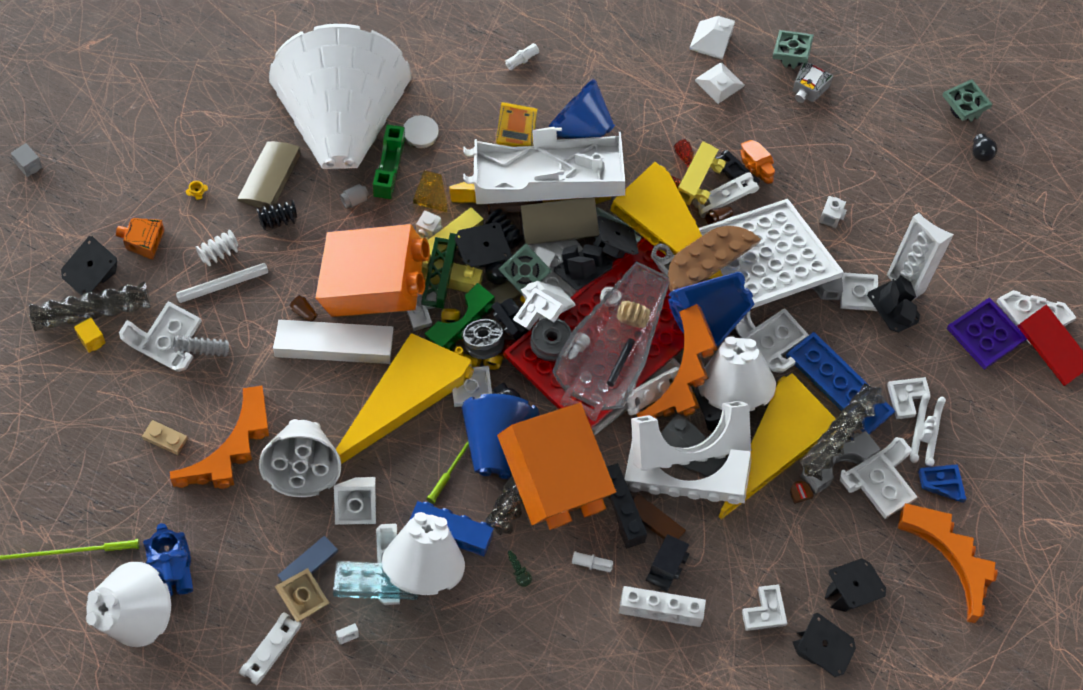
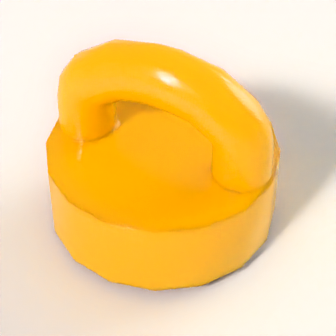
M446 308L441 312V322L450 323L446 320H455L454 322L460 319V311L457 309Z
M499 353L495 357L483 359V364L489 366L491 370L499 369L503 360V354Z

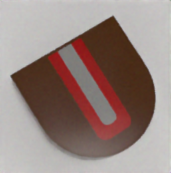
M804 481L794 482L790 489V495L794 504L813 499L814 497L810 486Z

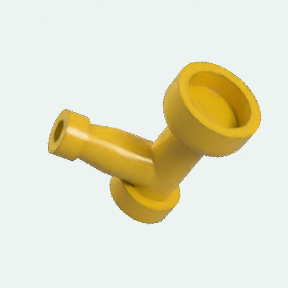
M457 347L454 350L455 353L472 360L473 367L480 366L482 359L473 358L465 354L462 347Z

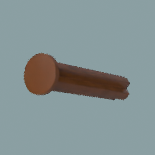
M543 201L488 204V214L490 215L497 209H501L502 213L521 212V205L543 203Z

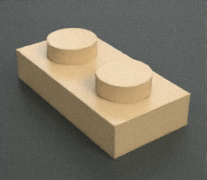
M154 420L151 421L142 435L143 440L176 455L180 453L188 440L186 435Z

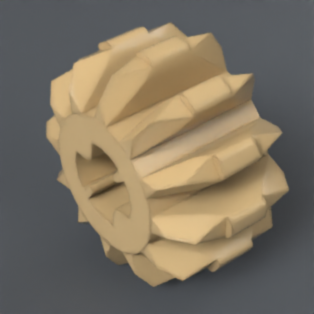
M623 301L617 311V319L637 328L646 327L650 319V310L635 302Z

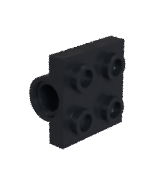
M512 298L506 299L501 304L497 301L492 305L495 311L493 315L499 322H503L505 325L504 330L510 337L513 336L517 341L529 331L513 320L520 308Z

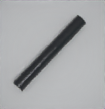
M629 338L606 382L608 386H614L635 344L634 339Z

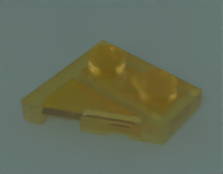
M424 170L414 195L413 203L447 212L448 206L442 175Z

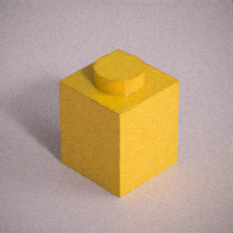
M92 318L74 326L78 338L88 353L98 350L106 344L103 334Z

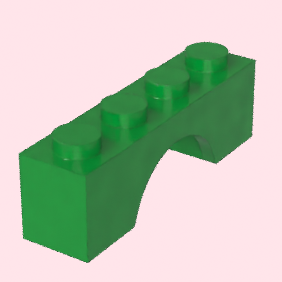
M388 124L386 126L381 161L378 170L376 169L373 181V197L392 199L405 143V127Z
M477 283L465 295V302L468 307L466 314L460 320L453 323L437 321L425 333L426 340L451 351L455 347V343L459 339H463V331L467 325L482 319L486 313L492 312L495 296Z

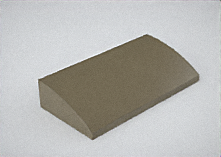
M267 142L237 200L261 209L262 206H265L267 211H269V205L272 204L275 207L301 156L300 146L284 142Z
M595 197L521 205L525 244L527 243V245L592 238L599 235Z

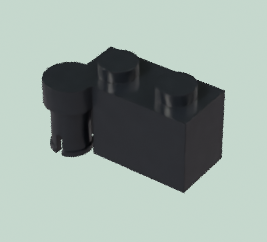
M667 534L645 581L660 587V590L667 593L673 579L678 580L682 572V568H680L681 563L686 564L690 555L687 550L690 544Z

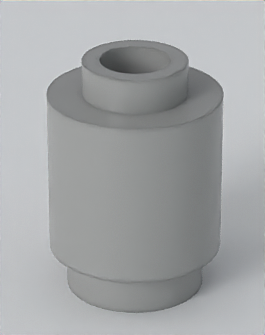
M358 184L343 191L340 199L345 208H352L367 201L369 193L365 186Z

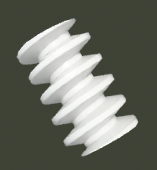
M228 230V235L223 232L221 238L215 236V242L209 239L208 245L202 243L201 249L198 246L195 247L201 260L208 266H211V259L215 263L218 262L217 256L221 259H224V253L231 256V249L236 253L238 252V243L231 230Z

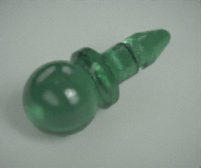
M509 550L508 558L514 570H516L513 572V575L516 576L517 584L521 587L529 586L532 582L531 574L526 571L525 566L521 567L517 556Z

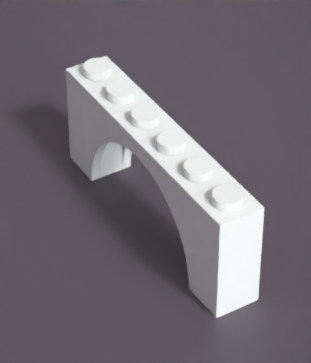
M742 401L722 403L721 418L714 432L702 443L689 448L670 446L661 435L658 420L652 416L631 418L634 465L642 471H652L655 467L669 468L673 464L687 465L690 461L695 460L704 462L708 458L713 457L721 459L729 455L731 449L751 451L749 405Z
M631 443L625 481L632 492L647 491L655 495L663 493L672 497L688 496L691 499L704 498L712 502L721 500L728 501L731 504L745 503L751 467V451L731 449L727 461L716 473L701 480L686 481L669 476L660 467H655L652 471H642L636 467L633 461V443Z

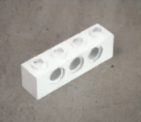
M624 586L619 614L700 627L704 619L706 600Z

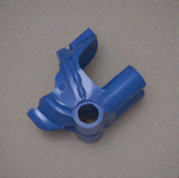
M160 523L157 525V532L150 539L143 541L147 557L146 564L154 567L160 573L159 577L163 584H167L170 597L173 595L172 585H176L177 594L191 593L194 589L190 572L191 556L186 536L183 532L176 533L168 530L164 523ZM165 546H169L168 552H166Z

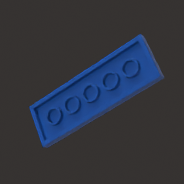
M815 332L811 333L786 354L787 358L792 357L795 360L794 365L862 432L867 431L870 435L895 413V410Z

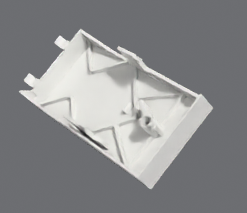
M562 128L533 130L534 146L510 147L480 142L475 139V147L468 150L464 146V154L469 157L474 156V175L468 177L463 174V180L467 184H474L476 204L625 196L621 132H619V136L557 140L556 131H562Z

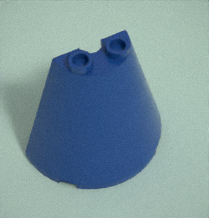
M741 272L731 273L675 289L669 293L671 298L668 301L671 312L683 334L684 328L679 312L698 304L703 311L716 346L718 347L755 305L752 299V292L744 287L746 280Z
M481 394L479 399H475V397L466 399L462 404V413L474 473H479L482 476H490L491 473H497L503 479L513 478L497 435L512 424L539 416V409L535 405H528V401L506 394Z

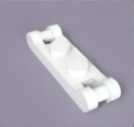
M749 172L710 191L711 194L706 201L709 202V205L705 206L699 203L697 199L693 201L695 208L699 209L698 213L701 218H705L709 210L724 207L749 193H755L759 190V186L753 181V176Z
M671 368L623 395L624 402L628 405V414L635 415L639 413V410L657 401L672 384V382H669V379L672 378L674 381L679 368Z
M283 612L247 663L241 667L239 674L244 677L248 676L251 678V682L258 685L298 632L302 623L296 622V620L293 621L289 618L288 614ZM285 625L289 627L287 633L282 630ZM255 665L260 668L257 672L252 669Z

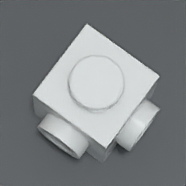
M828 196L819 223L837 228L839 220H843L847 210L844 209L846 202L839 198Z
M424 211L416 223V232L421 238H426L427 240L443 229L441 217L428 211Z

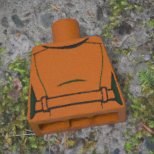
M132 218L128 228L117 227L116 237L123 238L127 250L149 259H154L164 233L162 220Z

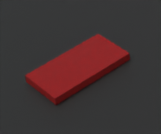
M1047 304L1017 325L1063 386L1083 373V350Z

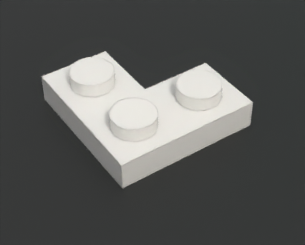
M433 291L428 294L426 300L436 301V293ZM423 294L417 297L416 310L407 311L414 331L432 326L428 309L435 307L421 305Z
M534 288L513 320L530 331L540 315L554 323L565 306Z
M926 377L889 381L887 384L896 419L915 417L917 413L913 399H922L924 393L930 394Z
M779 584L759 587L758 593L761 607L744 608L742 610L745 630L786 626L787 619Z

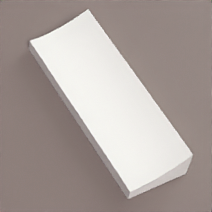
M920 213L916 214L909 224L887 276L891 280H896L900 275L908 279L912 283L917 298L926 291L954 234L933 225Z
M278 320L273 346L274 356L390 364L394 329L392 326Z

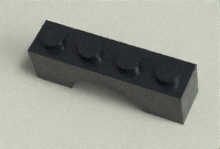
M619 464L607 466L616 493L608 498L614 508L624 545L627 549L645 543L647 531Z

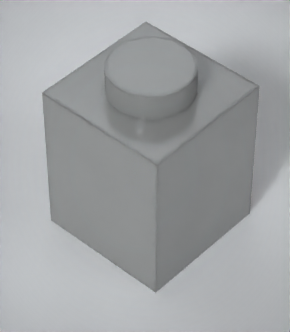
M27 143L11 152L14 163L26 177L35 174L42 168L39 157Z

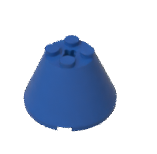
M595 79L588 82L581 89L582 91L577 96H574L550 123L549 127L562 128V131H556L557 138L602 137L615 127Z

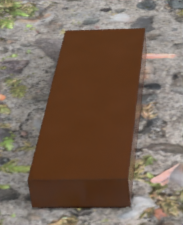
M640 494L633 499L643 524L665 540L667 534L680 539L686 532V529Z

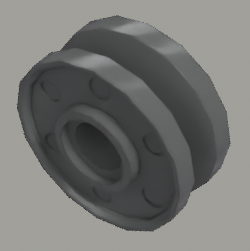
M547 318L537 322L532 329L530 341L534 354L545 361L552 362L561 360L567 355L572 342L570 327L558 318L554 323ZM547 338H553L555 341H550Z
M480 319L473 321L463 331L465 350L473 358L489 359L495 357L504 349L503 329L494 320Z

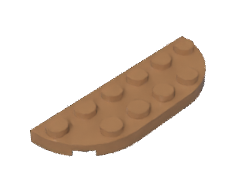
M721 226L712 229L674 256L668 269L667 282L670 291L672 292L675 289L707 280L759 244L761 239L753 232L737 226Z

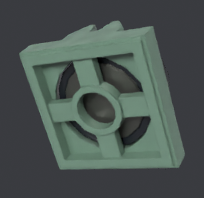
M779 30L773 59H779L785 68L792 67V69L803 63H808L814 35Z
M973 79L943 92L942 95L950 105L952 114L962 121L969 120L972 122L974 118L978 119L984 111L990 109L993 105Z
M527 243L499 268L501 273L521 294V289L529 283L542 282L552 272Z

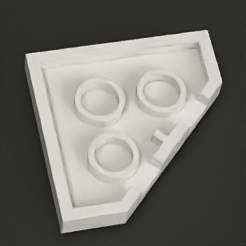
M1014 290L1001 296L996 301L1016 326L1046 304L1063 326L1072 323L1077 318L1065 303L1046 301V298L1031 295V297L1021 295L1020 292Z

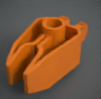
M749 140L742 143L740 152L742 162L746 168L757 178L760 177L765 183H773L775 169L772 166L774 161L771 154L759 142Z

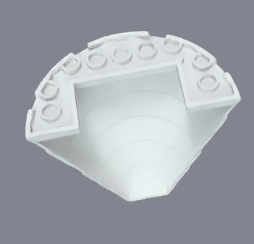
M350 24L321 25L314 27V31L305 34L302 31L294 35L276 52L269 72V83L277 92V96L294 120L295 126L302 134L303 139L322 169L358 168L411 80L409 63L405 61L402 51L391 40L373 30L369 33L360 30V26Z

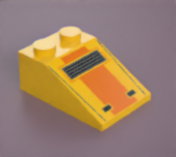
M501 102L496 144L510 147L534 146L533 130L536 129L538 109Z

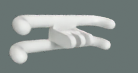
M924 393L919 405L910 461L916 463L919 460L920 441L926 442L928 446L925 465L932 467L935 463L933 457L941 414L946 399L944 397L938 399L933 416H928L924 423L927 405L931 398L929 393Z

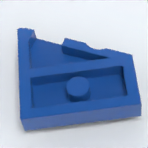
M958 464L919 468L918 474L923 490L961 503L966 501Z

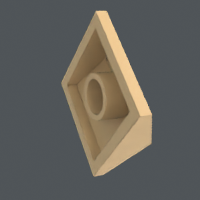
M308 568L275 586L296 622L307 618L329 604Z

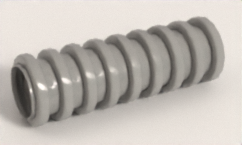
M176 335L174 337L173 350L175 353L177 351H180V353L185 351L187 353L192 352L193 354L199 353V355L205 353L206 356L208 354H211V356L216 354L217 357L221 355L226 357L229 352L228 340L222 342L221 339L218 341L216 339L210 340L209 338L204 340L202 337L200 339L197 337L192 339L191 336L185 338V336L179 337V335Z

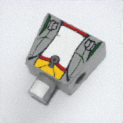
M809 62L803 63L792 90L796 93L795 100L799 103H803L805 99L815 102L830 87L834 75Z

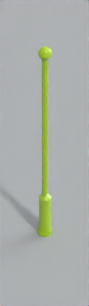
M468 441L447 473L442 475L430 495L427 496L426 499L430 503L435 504L437 497L449 481L451 472L469 447Z
M139 539L105 543L102 546L2 555L0 560L103 549L105 551L139 549L140 544Z

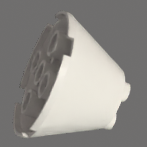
M727 337L704 367L709 379L705 380L703 385L698 386L701 396H705L709 400V404L722 410V403L742 401L749 405V411H753L755 407L761 404L765 406L773 398L776 381L756 346V341Z
M293 419L265 446L260 455L259 470L262 478L267 480L277 492L292 497H311L319 495V492L326 488L330 489L337 482L341 473V460L338 452L321 430L320 424L307 420Z
M419 512L415 514L414 518L405 525L385 549L382 557V569L389 576L390 582L401 590L418 595H434L446 588L450 590L460 582L465 570V561L447 526V520L442 517Z
M143 562L125 563L116 568L94 591L89 592L86 621L89 625H93L96 629L130 647L147 646L155 642L154 640L160 634H163L168 625L171 614V597L168 586L163 584L159 577L160 573L149 564Z

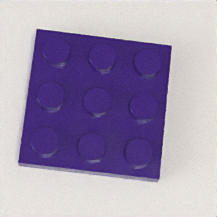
M990 297L950 323L946 328L984 370L1027 340L1020 329Z

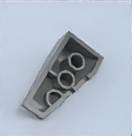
M679 413L661 433L664 440L670 446L677 448L693 447L707 439L691 422ZM713 457L708 458L704 462L695 460L682 466L687 470L692 469L702 473L705 477H709L725 464L727 458L718 459Z

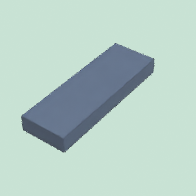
M323 536L277 576L283 582L307 568L313 574L338 553V549Z

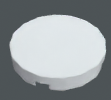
M413 116L403 126L405 127V141L407 144L420 149L433 145L439 134L437 123L428 116Z

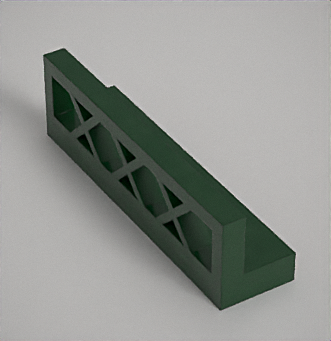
M450 233L449 239L435 237L421 305L444 309L457 248L455 233ZM438 244L447 245L446 251L441 253L437 249ZM442 259L444 262L443 267L437 269L434 262ZM438 275L440 282L434 286L430 280ZM433 291L436 293V301L426 300L428 294Z

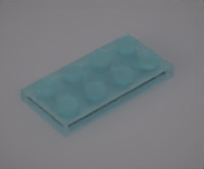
M337 561L333 597L418 600V594L401 590L390 582L389 576L383 572L382 563Z

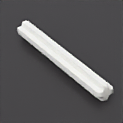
M261 263L177 292L176 296L179 303H183L267 274L268 268L265 263Z

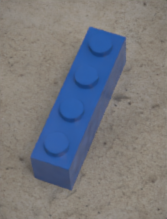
M417 501L410 520L419 512L445 518L447 526L459 548L485 557L493 537V528L488 523H478L468 516L453 514L449 509H439L429 502L422 503Z

